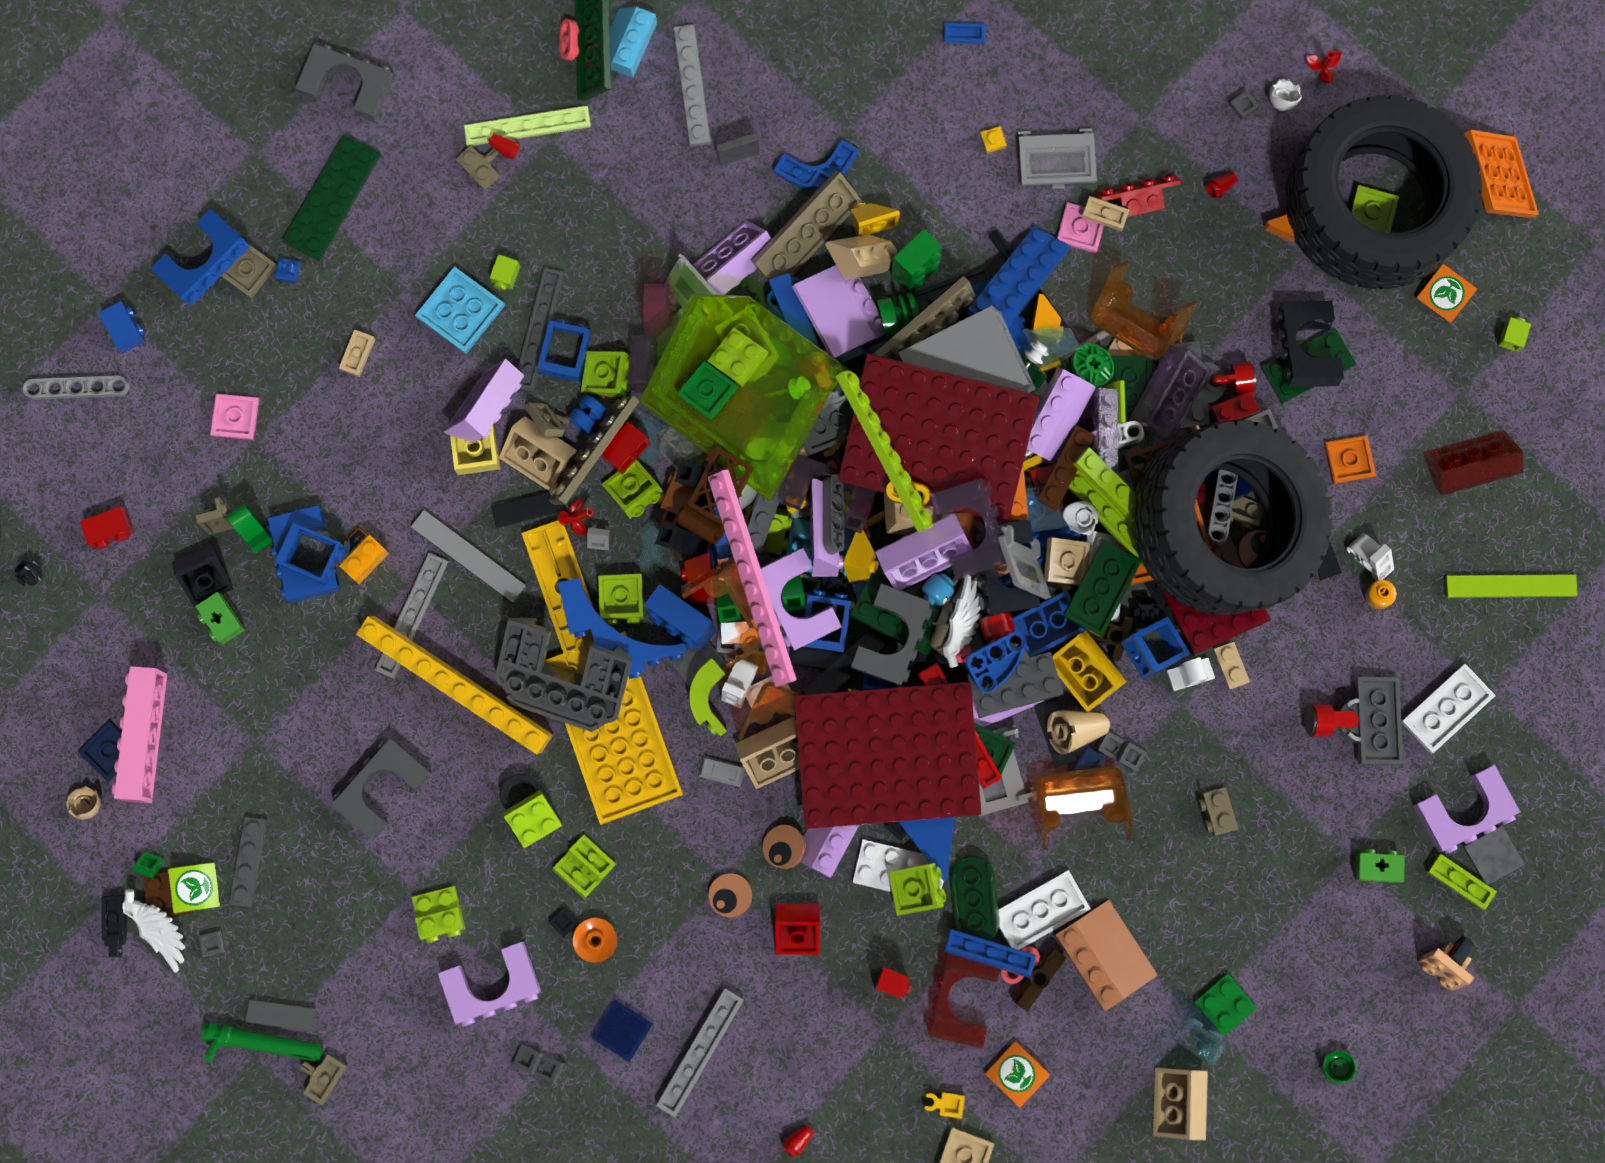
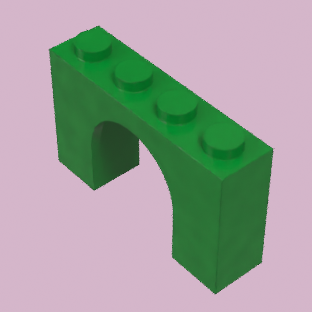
M712 571L720 623L741 620L739 599L745 592L741 579L719 580L718 571ZM800 574L790 579L782 589L781 596L786 612L806 609Z

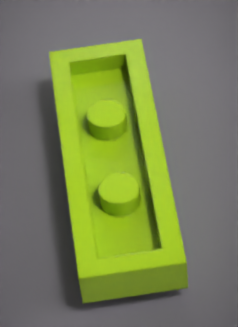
M1438 854L1427 871L1428 874L1482 910H1486L1497 892L1442 854Z

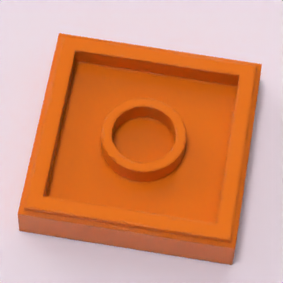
M1367 435L1324 443L1333 484L1376 477Z

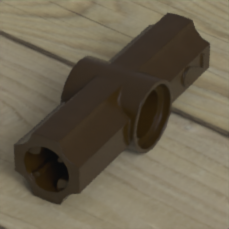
M1051 946L1032 971L1031 977L1027 978L1012 1001L1028 1012L1044 988L1049 985L1050 980L1066 960V957ZM1036 973H1042L1045 977L1044 983L1040 986L1036 985L1033 980Z

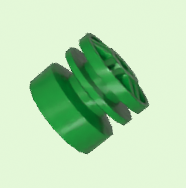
M912 293L906 294V304L902 295H898L897 306L893 305L890 297L876 300V307L881 314L885 339L883 341H889L920 314L918 304Z
M1096 344L1082 345L1061 364L1060 368L1095 386L1093 395L1112 378L1114 362L1111 355L1104 348Z

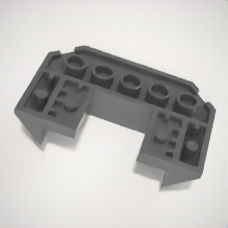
M537 618L508 619L495 679L499 686L502 685L507 694L506 698L511 705L590 732L618 719L633 660L619 645L612 651L592 644L589 649L584 674L580 675L545 663L552 630L536 625Z

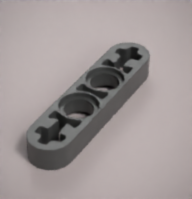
M836 474L823 480V546L826 552L831 555L844 549L843 482L839 481V476Z

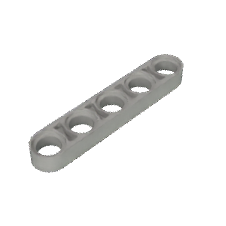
M122 376L30 379L23 385L24 394L34 400L124 396L129 391V383ZM117 381H123V390L114 391V384ZM102 382L103 389L100 392H93L92 387L94 383ZM56 383L60 384V391L57 394H51L50 387ZM74 383H81L82 388L80 392L72 393L71 387ZM37 384L39 386L38 393L30 395V386Z
M1218 469L1207 532V540L1213 546L1223 545L1228 537L1238 475ZM1230 475L1233 481L1226 483L1221 479V476ZM1225 493L1229 496L1230 500L1223 502L1218 498V495ZM1215 513H1224L1226 520H1218L1215 517ZM1212 532H1221L1223 538L1220 540L1213 538Z

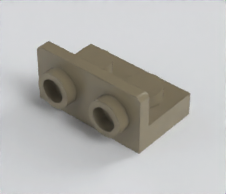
M1224 493L1222 501L1227 502L1230 499L1229 496ZM1235 494L1230 523L1236 522L1241 524L1240 528L1246 531L1257 530L1260 527V521L1264 514L1263 505ZM1217 512L1221 516L1220 519L1222 521L1226 520L1224 513Z
M220 497L215 498L217 510L208 509L204 510L202 514L196 515L197 524L209 535L234 529L225 517L233 511V508L230 509L227 502L224 503Z
M1226 787L1200 794L1201 798L1198 799V804L1201 812L1205 811L1207 820H1204L1207 833L1211 832L1213 837L1238 830Z

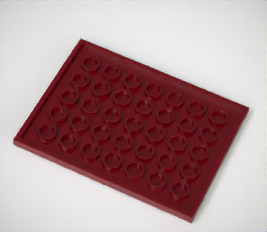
M868 353L860 388L870 400L869 405L872 411L878 415L880 426L888 434L890 445L898 453L901 459L900 464L904 471L910 475L911 481L928 487L930 499L927 503L1008 523L1040 395ZM854 412L839 481L886 493V487L891 480ZM917 491L922 498L923 493L921 491Z
M971 682L794 696L805 829L982 815Z

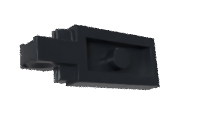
M125 895L101 897L102 941H104L106 947L108 946L109 957L111 958L122 957V945H126V914L123 912L122 906L123 901H125Z

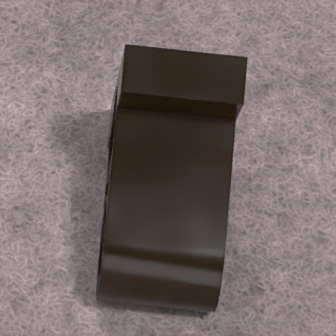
M1125 616L1122 619L1121 626L1109 623L1101 638L1091 634L1089 631L1087 632L1096 643L1113 648L1110 660L1119 662L1124 651L1121 642L1128 638L1133 618ZM1117 632L1121 637L1120 642L1112 641L1110 634Z

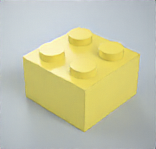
M493 424L490 427L491 433L484 440L481 438L474 443L450 436L454 470L458 475L500 469L496 430Z

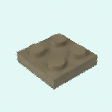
M249 245L250 247L244 255L239 257L229 270L220 277L252 299L277 268V265Z

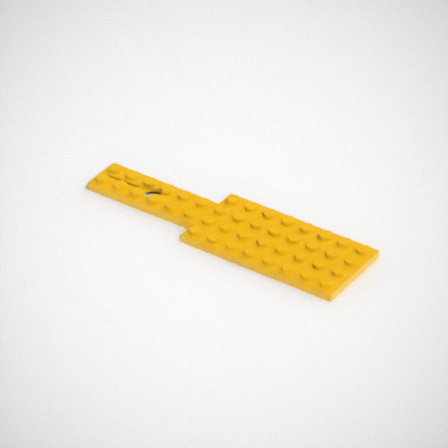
M557 520L523 532L522 536L563 650V654L546 659L545 663L583 675L589 649L594 644L592 633L587 631V636L575 638L574 634L569 635L561 595L555 590L557 581L560 579L572 580L580 578L584 593L592 607L593 604L566 527ZM628 676L617 720L607 723L593 732L565 723L600 825L683 795L642 677L629 679Z

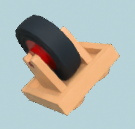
M1462 936L1454 943H1446L1441 950L1438 948L1424 954L1418 963L1422 965V969L1426 973L1436 976L1443 987L1449 990H1456L1469 985L1474 979L1465 970L1471 961L1468 955L1474 943L1468 937Z

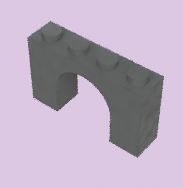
M314 44L295 87L298 95L318 102L328 79L332 75L341 71L354 72L362 78V88L353 110L356 116L376 123L394 80L391 70L384 65L375 66L364 58L359 60L353 58L344 51L340 53L333 51L327 45L322 44L319 46Z
M880 584L872 606L893 613L901 618L907 629L906 643L899 652L891 655L879 654L858 646L850 668L896 685H901L902 682L906 683L911 671L907 669L909 662H914L918 649H915L917 640H922L925 629L922 628L924 620H929L933 608L929 607L931 602Z
M391 738L388 741L384 740L378 746L376 755L373 758L370 756L363 763L362 767L364 768L359 774L355 773L348 780L347 783L349 785L344 791L340 790L334 796V802L331 805L373 841L385 829L388 823L367 804L365 790L370 779L380 772H395L414 789L419 790L432 775L430 771Z

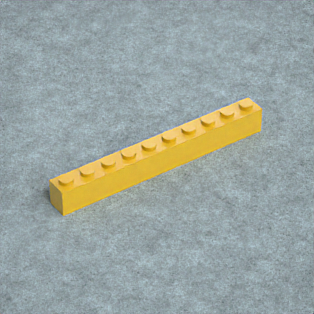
M367 616L357 632V636L535 754L542 753L554 735L376 616Z

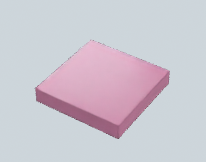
M1067 202L1057 239L1070 247L1097 253L1104 225L1082 218L1086 207Z
M216 394L210 435L254 440L259 398Z

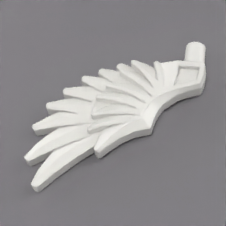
M965 574L960 599L957 598L954 612L949 618V637L943 645V654L948 659L951 668L958 666L956 654L964 648V645L970 644L971 636L976 633L974 629L979 626L976 622L981 617L978 614L981 609L980 604H978L981 594L976 593L977 581H972L971 583V574Z
M125 890V901H123L122 905L123 912L135 921L140 937L145 939L155 952L159 951L174 972L179 971L177 961L180 964L185 961L179 949L183 950L185 946L179 940L183 938V935L176 931L178 926L170 923L172 918L165 917L166 912H158L160 908H155V905L146 906V903L143 904L135 901L134 890Z

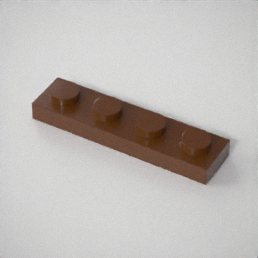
M1076 425L1037 502L1057 511L1078 470L1073 464L1084 450L1090 447L1095 437L1094 434Z

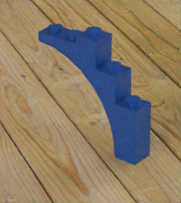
M580 578L558 582L569 635L574 634L575 638L587 636V631H591L594 645L612 651L619 645L633 659L629 679L642 677L641 672L646 671L644 665L646 662H648L649 666L661 663V659L668 657L670 661L682 659V654L686 653L685 644L670 646L650 645L635 641L617 632L604 622L593 609L584 593Z

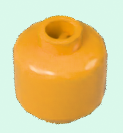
M1386 580L1375 581L1369 585L1365 593L1367 603L1372 608L1378 610L1385 609L1393 604L1397 595L1394 585Z

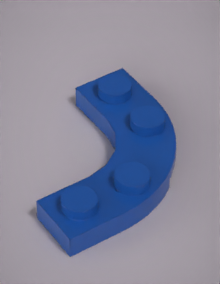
M841 140L832 156L819 166L802 164L784 153L773 173L795 186L805 189H819L835 171L841 172L844 176L857 158L860 150Z

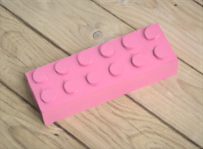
M130 666L129 672L126 673L125 683L128 687L127 694L123 696L125 711L120 719L122 736L119 737L117 748L120 752L119 759L115 762L116 781L112 785L114 798L125 802L152 804L167 673L157 668Z

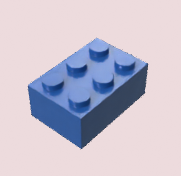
M660 584L644 604L647 610L646 614L652 623L657 626L663 625L670 636L675 639L677 637L681 638L684 641L683 644L692 651L696 649L701 652L716 633L710 619Z
M1068 591L1041 603L1038 608H1032L1012 618L1016 632L1023 634L1025 637L1026 645L1024 649L1030 658L1040 655L1086 631L1062 617L1072 599Z

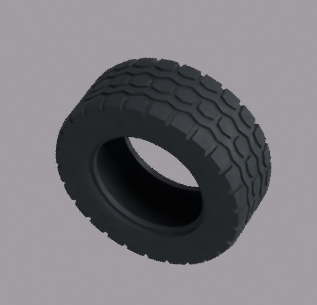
M1386 95L1367 97L1366 99L1354 100L1330 113L1327 118L1323 119L1315 128L1291 165V171L1288 173L1285 187V208L1288 211L1287 217L1290 227L1295 231L1294 237L1301 249L1306 250L1305 255L1315 265L1319 264L1321 266L1320 269L1331 277L1337 276L1341 282L1353 286L1358 284V287L1397 288L1398 286L1412 284L1432 273L1465 240L1467 234L1474 226L1477 214L1479 213L1482 179L1481 174H1479L1480 167L1477 157L1471 153L1473 148L1465 135H1460L1461 130L1452 120H1445L1446 115L1434 107L1428 109L1426 103L1415 99L1407 101V97L1389 95L1386 97ZM1378 154L1390 157L1403 164L1416 177L1423 191L1425 215L1421 227L1403 233H1387L1375 230L1359 221L1349 211L1340 193L1338 174L1341 163L1357 155Z
M1226 420L1183 435L1163 447L1146 466L1142 473V478H1140L1134 494L1136 499L1133 500L1132 517L1135 520L1132 521V532L1134 539L1138 541L1135 546L1140 559L1145 561L1144 567L1152 579L1157 580L1156 584L1166 594L1172 595V598L1180 604L1198 612L1211 613L1213 615H1234L1267 608L1284 602L1308 584L1323 562L1321 559L1325 557L1330 541L1327 538L1331 536L1332 519L1329 518V515L1332 514L1330 497L1325 495L1328 489L1323 476H1318L1319 468L1311 457H1306L1307 452L1299 443L1291 441L1292 438L1284 432L1273 429V427L1250 420ZM1213 469L1229 471L1244 479L1257 493L1265 511L1267 527L1263 547L1253 563L1245 569L1229 565L1216 557L1204 543L1197 527L1195 517L1196 497L1203 480Z

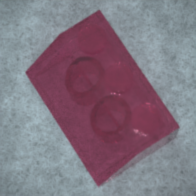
M644 284L643 326L647 342L652 343L673 323V316H677L675 291H671L670 284Z

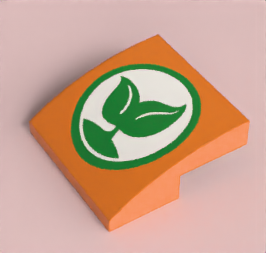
M1442 264L1417 296V299L1451 323L1476 292L1477 288L1445 264Z
M1016 1041L985 1073L1019 1108L1050 1076Z

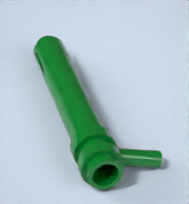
M213 1022L204 1024L201 1032V1041L209 1045L204 1056L207 1062L213 1060L218 1047L228 1048L231 1046L314 1062L321 1060L324 1049L320 1047V1044L233 1029V1026L223 1025L222 1027L218 1023Z

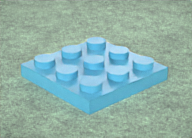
M454 266L415 316L456 348L467 354L505 307V304Z

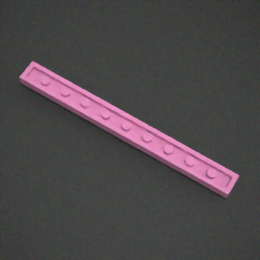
M729 470L720 471L709 476L708 480L775 687L795 681V673Z

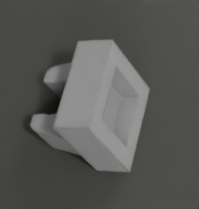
M594 524L591 528H588L587 548L609 551V526H605L604 529H598L597 525Z

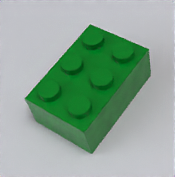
M923 229L893 258L891 277L908 293L913 290L915 292L918 291L924 284L923 280L927 276H934L939 270L942 246Z

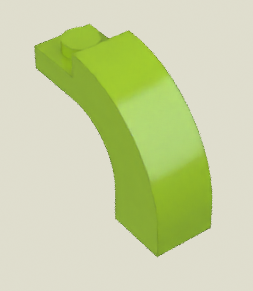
M711 658L700 668L692 681L690 706L698 724L701 725L707 720L709 722L706 725L713 735L718 733L721 737L727 732V729L712 712L709 706V693L711 688L726 673Z

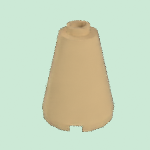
M1058 710L1050 714L1047 723V732H1051L1053 738L1049 739L1050 743L1059 754H1068L1106 735L1110 728V721L1103 713Z

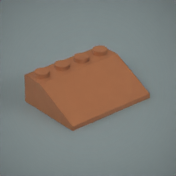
M1109 900L1053 935L1102 1011H1107L1157 976L1154 968Z

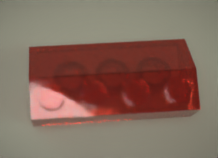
M1505 430L1423 452L1433 484L1441 495L1451 494L1455 491L1523 473V451Z

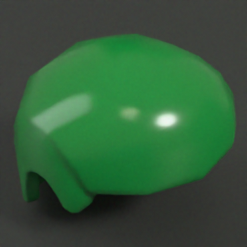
M1334 1050L1324 1057L1322 1071L1331 1083L1343 1085L1355 1077L1357 1065L1354 1058L1346 1051ZM1336 1062H1338V1064H1337V1066H1336V1068H1335V1071H1334V1070H1333V1065H1334Z

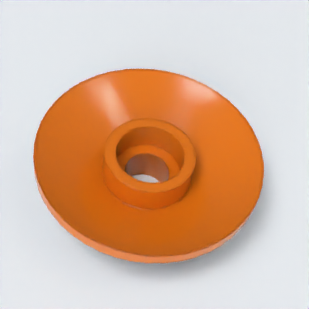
M590 918L583 921L576 928L573 935V946L578 956L583 960L592 963L602 962L614 953L617 946V934L613 926L606 920ZM594 936H598L600 939L597 945L592 943Z

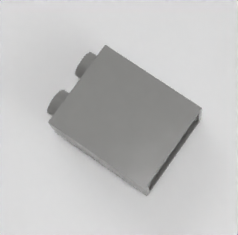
M990 306L899 352L902 361L1009 388H1016L1017 390L1029 393L1036 390L1001 312L994 306Z

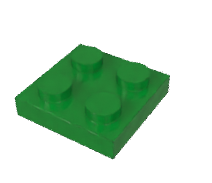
M704 361L677 395L712 421L736 392L738 386Z
M1228 973L1194 1001L1196 1006L1223 1037L1257 1009L1255 1004Z

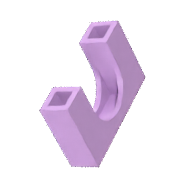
M803 547L760 567L779 627L782 626L785 632L782 637L787 647L792 646L794 650L842 627L831 606L804 618L791 616L782 606L781 592L784 585L793 577L813 568Z
M1495 765L1470 776L1483 801V813L1480 819L1472 826H1462L1454 822L1447 814L1437 794L1413 805L1438 853L1444 851L1446 854L1458 849L1457 844L1463 841L1465 844H1468L1477 839V834L1481 832L1488 834L1497 829L1495 825L1503 822L1504 825L1516 819L1514 815L1520 813Z
M524 942L501 950L509 971L510 980L505 993L496 1000L483 1001L477 998L469 988L462 966H456L438 973L455 1024L461 1023L462 1027L475 1023L474 1018L481 1015L483 1019L496 1015L495 1010L504 1008V1011L517 1007L516 1002L525 1000V1003L538 999L537 994L542 993Z

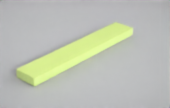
M588 106L468 124L464 125L467 147H469L470 145L487 144L493 133L513 140L591 127Z

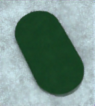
M965 856L956 863L950 876L956 930L991 941L996 936L1000 926L994 870L991 864L982 857Z

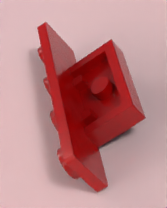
M1174 174L1162 176L1160 180L1145 179L1141 184L1137 185L1127 183L1121 185V188L1118 189L1104 188L1100 193H1096V198L1102 201L1119 198L1120 206L1129 209L1127 216L1129 217L1165 209L1162 188L1180 185L1182 182Z

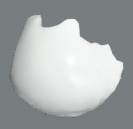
M1285 78L1278 80L1276 85H1272L1269 91L1270 102L1279 111L1292 110L1302 98L1299 85L1295 86L1290 80H1285Z
M1087 501L1074 502L1068 505L1063 512V518L1067 522L1069 529L1076 533L1090 536L1098 523L1097 510Z

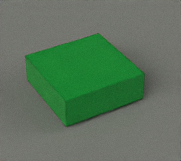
M143 851L133 865V871L153 879L162 867L164 859Z

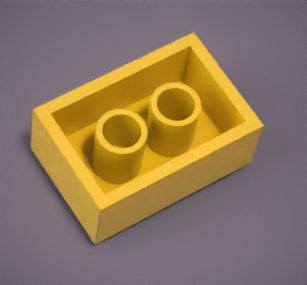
M1087 631L1077 635L1052 656L1059 678L1087 713L1127 682Z

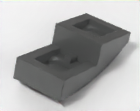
M1109 731L1101 737L1095 748L1099 753L1136 772L1147 753Z
M522 1044L512 1063L513 1066L555 1085L565 1065Z

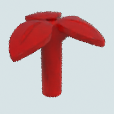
M1328 51L1323 61L1318 56H1307V65L1313 71L1321 69L1319 78L1323 82L1330 84L1334 80V73L1328 68L1336 67L1339 64L1341 51Z
M579 499L569 506L570 515L566 511L558 513V521L563 526L571 522V530L575 534L586 536L587 528L579 520L592 516L593 510L591 508L584 509V499Z

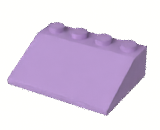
M837 265L792 286L832 360L842 357V354L857 347L868 349L885 339L881 314L861 278L844 280Z

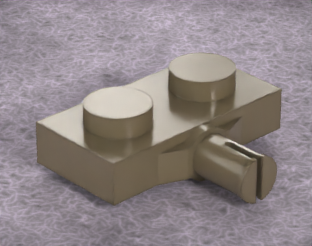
M470 145L456 158V161L484 190L500 177L490 163L499 155L494 148L484 156Z
M529 403L526 408L544 436L562 437L565 429L561 424H569L568 416H559L551 411L547 404Z
M327 1054L322 1064L317 1068L305 1061L300 1070L311 1077L309 1085L303 1094L320 1105H324L346 1070L347 1065L330 1054Z

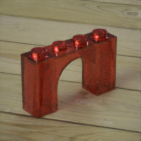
M943 952L940 964L944 966L943 975L938 974L936 987L940 989L938 997H933L931 1009L935 1010L933 1019L929 1018L926 1031L930 1032V1037L983 1049L987 1026L965 1022L957 1018L949 1007L948 995L953 984L965 977L997 982L1000 969Z

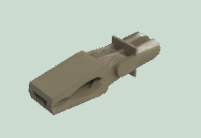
M966 563L961 564L952 580L954 583V594L943 605L937 623L932 622L936 627L928 644L942 655H944L943 645L950 633L949 618L954 612L957 598L960 599L965 574H971V583L972 581H977V576L979 575V572Z

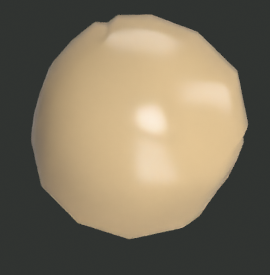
M84 786L75 789L68 795L66 806L69 814L74 818L85 820L92 818L98 813L101 800L96 790Z

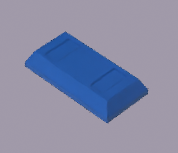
M944 22V43L985 44L986 23Z

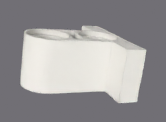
M1365 533L1359 535L1346 548L1348 553L1351 552L1355 556L1354 559L1372 573L1375 581L1383 580L1394 570L1391 548L1386 544L1383 546L1379 545Z
M738 657L722 689L721 700L741 709L758 670V665Z
M1196 658L1166 671L1173 692L1215 679L1209 658L1202 660L1201 658Z

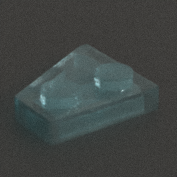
M1070 328L1022 330L1031 349L1030 343H1036L1037 341L1048 348L1046 352L1049 355H1043L1041 358L1043 364H1039L1041 368L1080 348Z

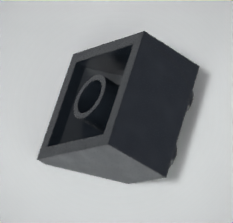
M212 544L172 561L174 575L193 607L216 592L224 594L233 590L221 558Z

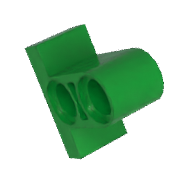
M244 503L225 516L255 554L273 542L256 515Z

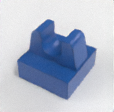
M279 258L275 279L297 283L301 266L300 261Z

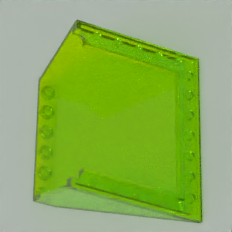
M692 294L639 402L708 455L711 449L715 450L716 447H720L754 466L755 468L746 484L768 501H772L840 384L836 375L847 371L848 368L749 296ZM735 328L766 349L769 354L743 387L735 383L738 389L713 420L710 421L679 398L677 393L704 361L708 363V359L730 331ZM720 454L717 462L724 467L728 466L726 457ZM741 465L734 467L735 475L738 478L743 477L747 468Z

